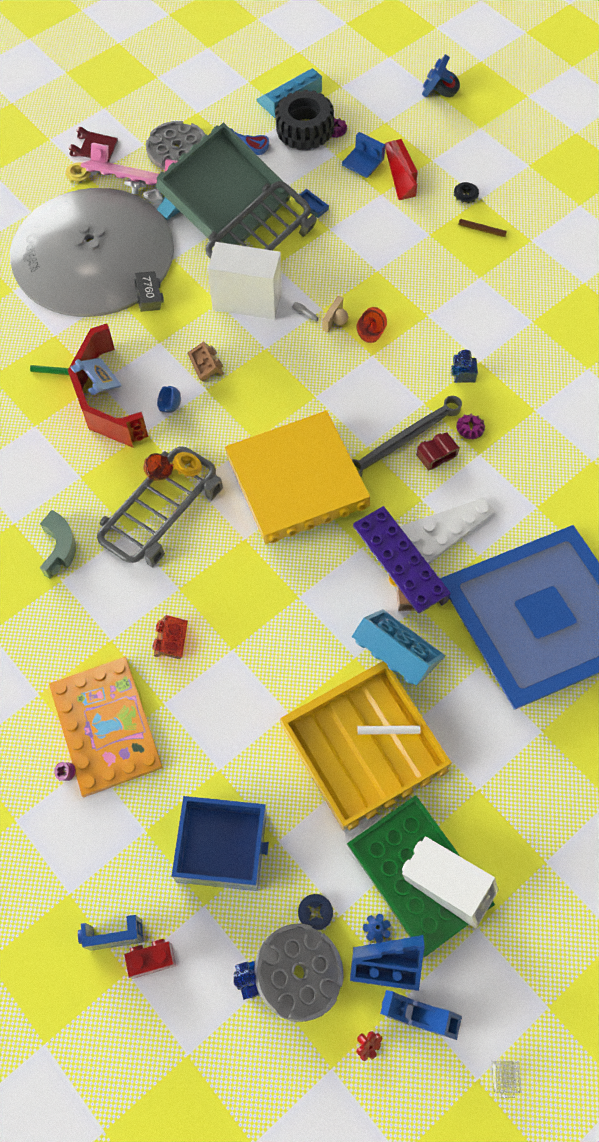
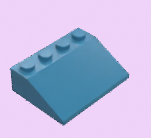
M383 609L364 617L351 636L356 640L357 645L367 648L372 652L373 657L383 660L388 664L387 666L390 670L399 672L404 676L406 682L416 686L446 656Z

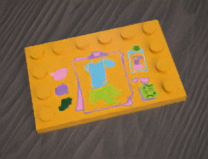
M126 656L49 683L70 758L76 769L75 775L83 798L163 768Z

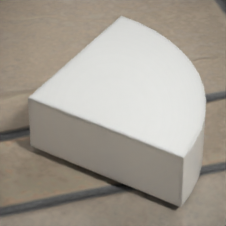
M157 188L143 192V196L148 202L160 204L164 200Z

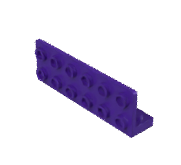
M384 506L353 523L354 529L417 613L425 611L438 602L441 606L448 602L451 594Z

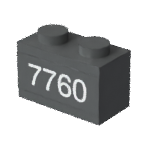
M155 271L135 273L134 286L140 312L160 310L161 303H164L163 293L159 291L160 279L156 278Z

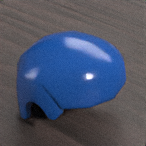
M163 386L157 399L159 411L167 413L176 411L181 404L180 391L173 386Z

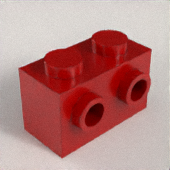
M159 939L151 942L152 946L143 948V945L129 948L130 952L124 954L128 977L134 979L176 967L172 943L169 941L165 942V939Z

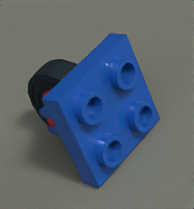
M445 54L442 59L439 58L434 65L435 68L429 71L428 78L422 86L424 88L422 92L424 97H427L432 89L442 96L449 98L458 92L460 88L459 79L446 68L450 59L448 55Z

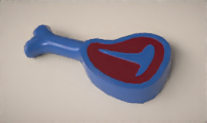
M234 132L256 155H263L269 148L270 141L265 135L250 136Z

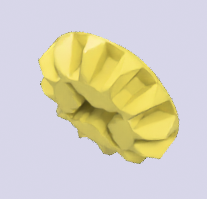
M82 162L73 163L67 167L65 173L70 182L75 181L78 184L80 181L84 183V180H89L91 172L81 167Z

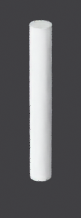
M420 726L357 727L358 735L420 734L421 731Z

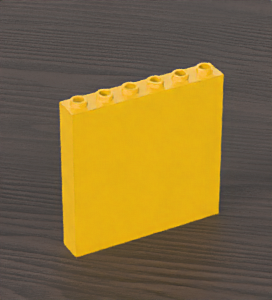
M327 410L225 446L229 463L265 545L276 543L285 537L295 536L304 530H311L317 525L330 523L336 518L346 517L355 511H363L370 506V495Z

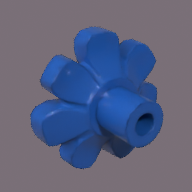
M377 914L376 919L373 915L367 917L369 924L363 925V931L369 932L366 935L367 940L372 941L375 938L376 943L383 942V937L389 938L391 933L387 928L391 924L389 920L383 921L384 916L382 914Z

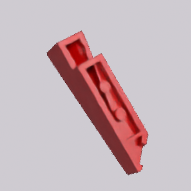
M402 139L386 142L385 150L398 200L416 197L418 171Z

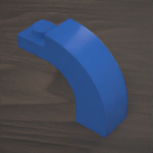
M390 990L385 992L380 1014L390 1019L454 1040L458 1038L462 1020L461 1015L452 1011L410 999Z

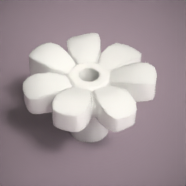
M128 178V180H125V185L132 187V194H138V188L145 187V181L135 182Z

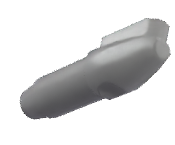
M294 302L292 308L299 314L303 313L311 320L318 321L316 314L307 309L306 306Z

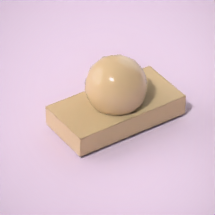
M339 295L336 297L322 319L323 331L328 333L334 323L340 326L347 323L349 316L347 311L343 309V297Z

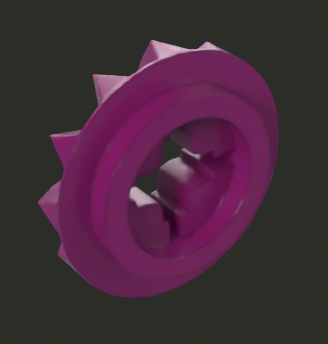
M334 117L335 128L331 137L337 138L347 132V125L345 120H341V118L335 119Z
M472 413L469 415L464 414L458 419L456 424L458 433L466 439H477L485 431L484 420H481L479 415L474 416ZM470 422H472L473 424L472 431L470 430L469 426Z

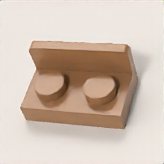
M203 341L187 353L202 382L216 372L221 376L224 374L222 370L223 364L216 357L217 352L212 345L209 346Z

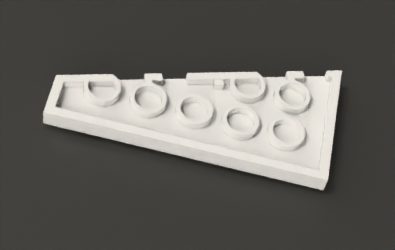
M484 498L401 525L400 528L427 563L430 564L494 515L496 510Z

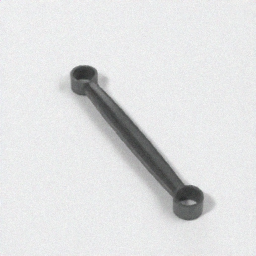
M448 396L441 408L404 429L362 459H352L355 467L360 469L358 472L360 477H362L364 469L402 447L447 415L457 416L461 411V399L457 396ZM454 403L458 408L451 409L447 407V404Z

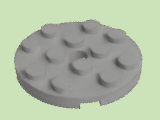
M183 121L163 123L150 132V137L146 140L147 155L153 164L165 169L166 159L179 161L180 156L183 153L187 154L194 144H199L206 134L199 126L193 123L191 125L184 124Z
M306 924L286 925L270 934L262 943L257 953L254 975L258 992L268 1008L279 1017L293 1022H306L324 1015L336 1003L340 987L343 985V965L337 948L324 933L322 934ZM296 966L303 968V978H298L294 975Z

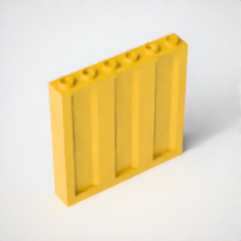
M384 661L280 718L282 728L342 830L348 828L350 831L360 825L359 821L365 817L367 820L373 818L378 814L377 810L382 807L388 809L396 803L395 800L402 796L404 799L413 794V789L420 786L423 788L432 782L431 778L444 776L449 772L448 768L452 764L401 683ZM420 726L421 731L420 734L358 735L357 727Z

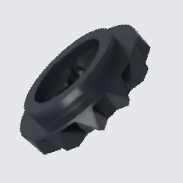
M462 182L455 186L454 196L457 201L461 200L462 203L467 202L469 204L471 201L475 202L476 198H478L479 189L472 183Z

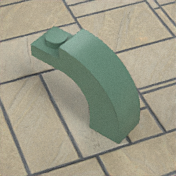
M53 510L40 523L43 531L56 539L53 552L40 566L44 576L49 579L59 572L61 565L68 568L76 552V542L69 524L60 514Z

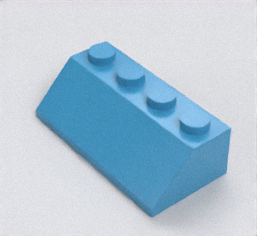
M312 68L260 96L256 101L275 118L276 106L289 93L293 94L298 90L322 92V76Z

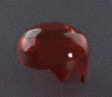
M154 453L144 460L143 469L148 478L154 481H161L172 474L173 464L169 463L167 456Z

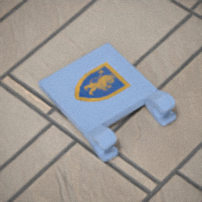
M101 358L85 361L78 359L75 361L76 364L71 366L74 373L83 369L93 381V387L88 389L91 395L122 386Z

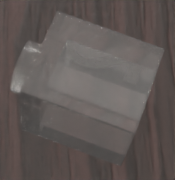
M491 1061L493 1092L500 1093L501 1098H515V1093H522L519 1061Z

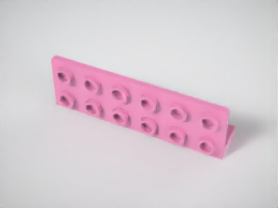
M91 143V160L81 163V167L86 168V171L95 172L97 170L101 171L103 175L115 174L117 178L128 177L131 181L135 182L142 180L148 185H155L157 183L156 178L159 173L108 163L109 146ZM166 159L165 172L173 162L176 163L177 161Z

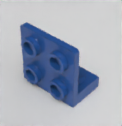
M358 132L356 134L355 148L343 160L342 166L368 178L384 160L386 145Z

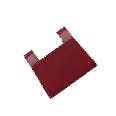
M80 126L77 127V138H85L81 149L74 144H70L69 155L91 158V143L109 146L108 162H110L118 138L90 132Z

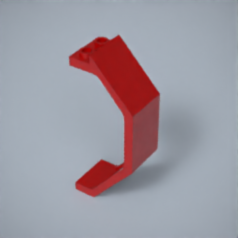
M106 323L90 328L68 368V373L88 429L134 448L132 442L141 441L149 437L142 412L122 418H115L90 407L83 393V388L89 376L83 369L76 373L71 369V366L75 365V361L78 359L80 361L96 359L104 353L115 350L110 329Z

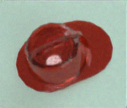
M370 307L365 310L356 325L359 337L367 343L376 342L387 326L386 315L378 307Z

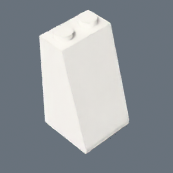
M425 836L423 841H419L415 846V854L411 860L408 859L402 868L404 879L477 929L498 893L495 877Z

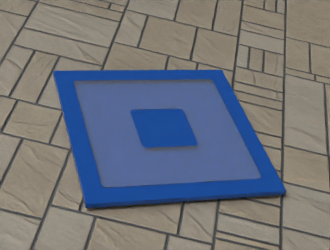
M574 525L440 578L451 593L449 597L451 603L514 710L599 674V561Z

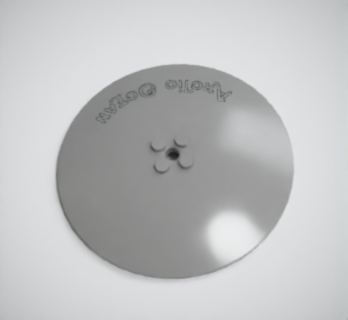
M87 188L67 192L52 198L28 215L13 238L10 250V263L17 284L38 305L63 315L96 317L116 313L138 303L134 286L135 273L155 271L156 278L160 279L161 284L172 263L174 243L166 219L145 199L117 189Z

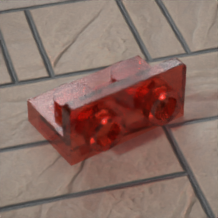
M165 615L161 620H158L155 629L158 632L157 639L154 640L152 649L155 650L154 657L164 655L176 659L182 658L188 620Z

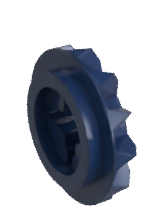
M311 894L301 901L298 908V917L302 924L310 925L317 931L323 930L332 920L333 908L325 896ZM322 905L319 913L323 919L314 917L309 920L312 912L308 906L316 909Z

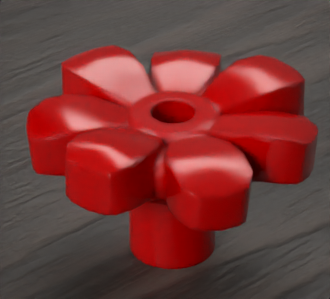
M370 1031L367 1037L363 1033L357 1037V1041L361 1046L357 1048L356 1052L362 1061H366L368 1057L372 1060L377 1056L375 1050L378 1051L380 1049V1042L383 1039L379 1033L375 1034L373 1031Z

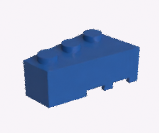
M423 935L353 947L350 981L419 991L424 954Z

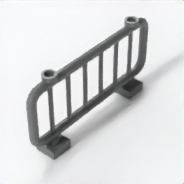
M277 181L272 185L266 183L262 188L263 193L218 234L213 231L209 235L208 239L210 241L207 243L205 251L211 259L212 248L215 246V242L222 243L220 240L228 233L242 246L248 247L231 231L238 224H241L263 244L266 250L273 251L299 225L301 226L299 234L304 237L314 228L317 218L314 215L308 218L311 213L310 205L287 183ZM276 189H284L304 208V212L299 216L274 193ZM272 195L297 219L291 225H288L263 202L268 196ZM260 204L286 227L280 235L253 212ZM249 214L276 237L269 245L242 222Z
M179 446L170 453L162 452L159 458L162 462L110 518L104 516L100 520L102 527L97 533V540L101 546L128 563L139 562L145 557L147 564L153 568L165 555L163 547L158 543V540L196 497L204 490L206 497L212 501L223 489L222 480L216 475L215 465L187 447ZM181 452L195 455L200 460L201 465L209 469L208 474L203 479L197 475L194 477L200 483L192 492L161 473L173 462L174 457ZM160 476L189 495L179 505L150 485ZM146 489H149L177 507V509L167 518L139 500L140 495ZM134 502H137L165 522L157 531H154L126 511ZM122 515H125L153 534L145 545L114 526ZM112 528L141 549L137 554L130 556L107 541L104 537L105 534Z

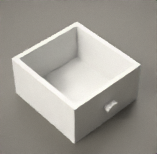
M215 242L208 265L212 309L275 320L282 294L281 252Z

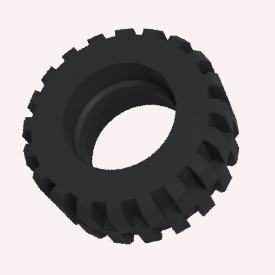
M298 90L293 94L289 93L287 97L284 96L276 106V131L279 139L286 146L289 145L290 148H297V150L316 149L319 145H324L331 138L334 132V110L330 100L322 93L318 94L313 90L312 92Z

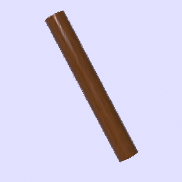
M460 219L458 224L501 237H506L507 233L506 230Z

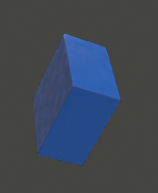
M183 796L171 875L175 882L258 891L262 854L268 855L269 842H264L267 816L266 805Z

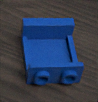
M137 915L126 916L127 931L95 936L93 926L81 923V930H78V942L82 944V948L90 951L144 943L142 919Z

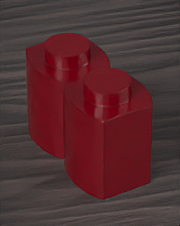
M448 432L439 433L434 436L433 440L420 443L416 456L429 471L455 458L459 453L460 447Z

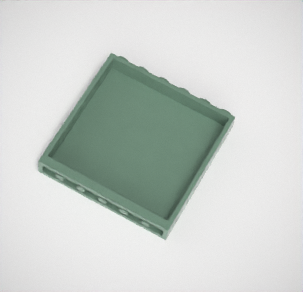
M223 122L220 126L216 125L209 135H204L200 143L194 144L187 154L183 153L179 161L173 162L165 173L161 172L156 178V188L208 238L213 231L218 234L263 193L262 188L266 183L272 185L277 181H284ZM282 188L274 191L285 203L291 198ZM272 195L263 201L275 213L283 206ZM261 204L253 210L264 222L272 216ZM251 214L242 220L253 232L262 225ZM238 224L231 230L243 242L252 235L241 224ZM229 233L220 240L222 243L241 245Z

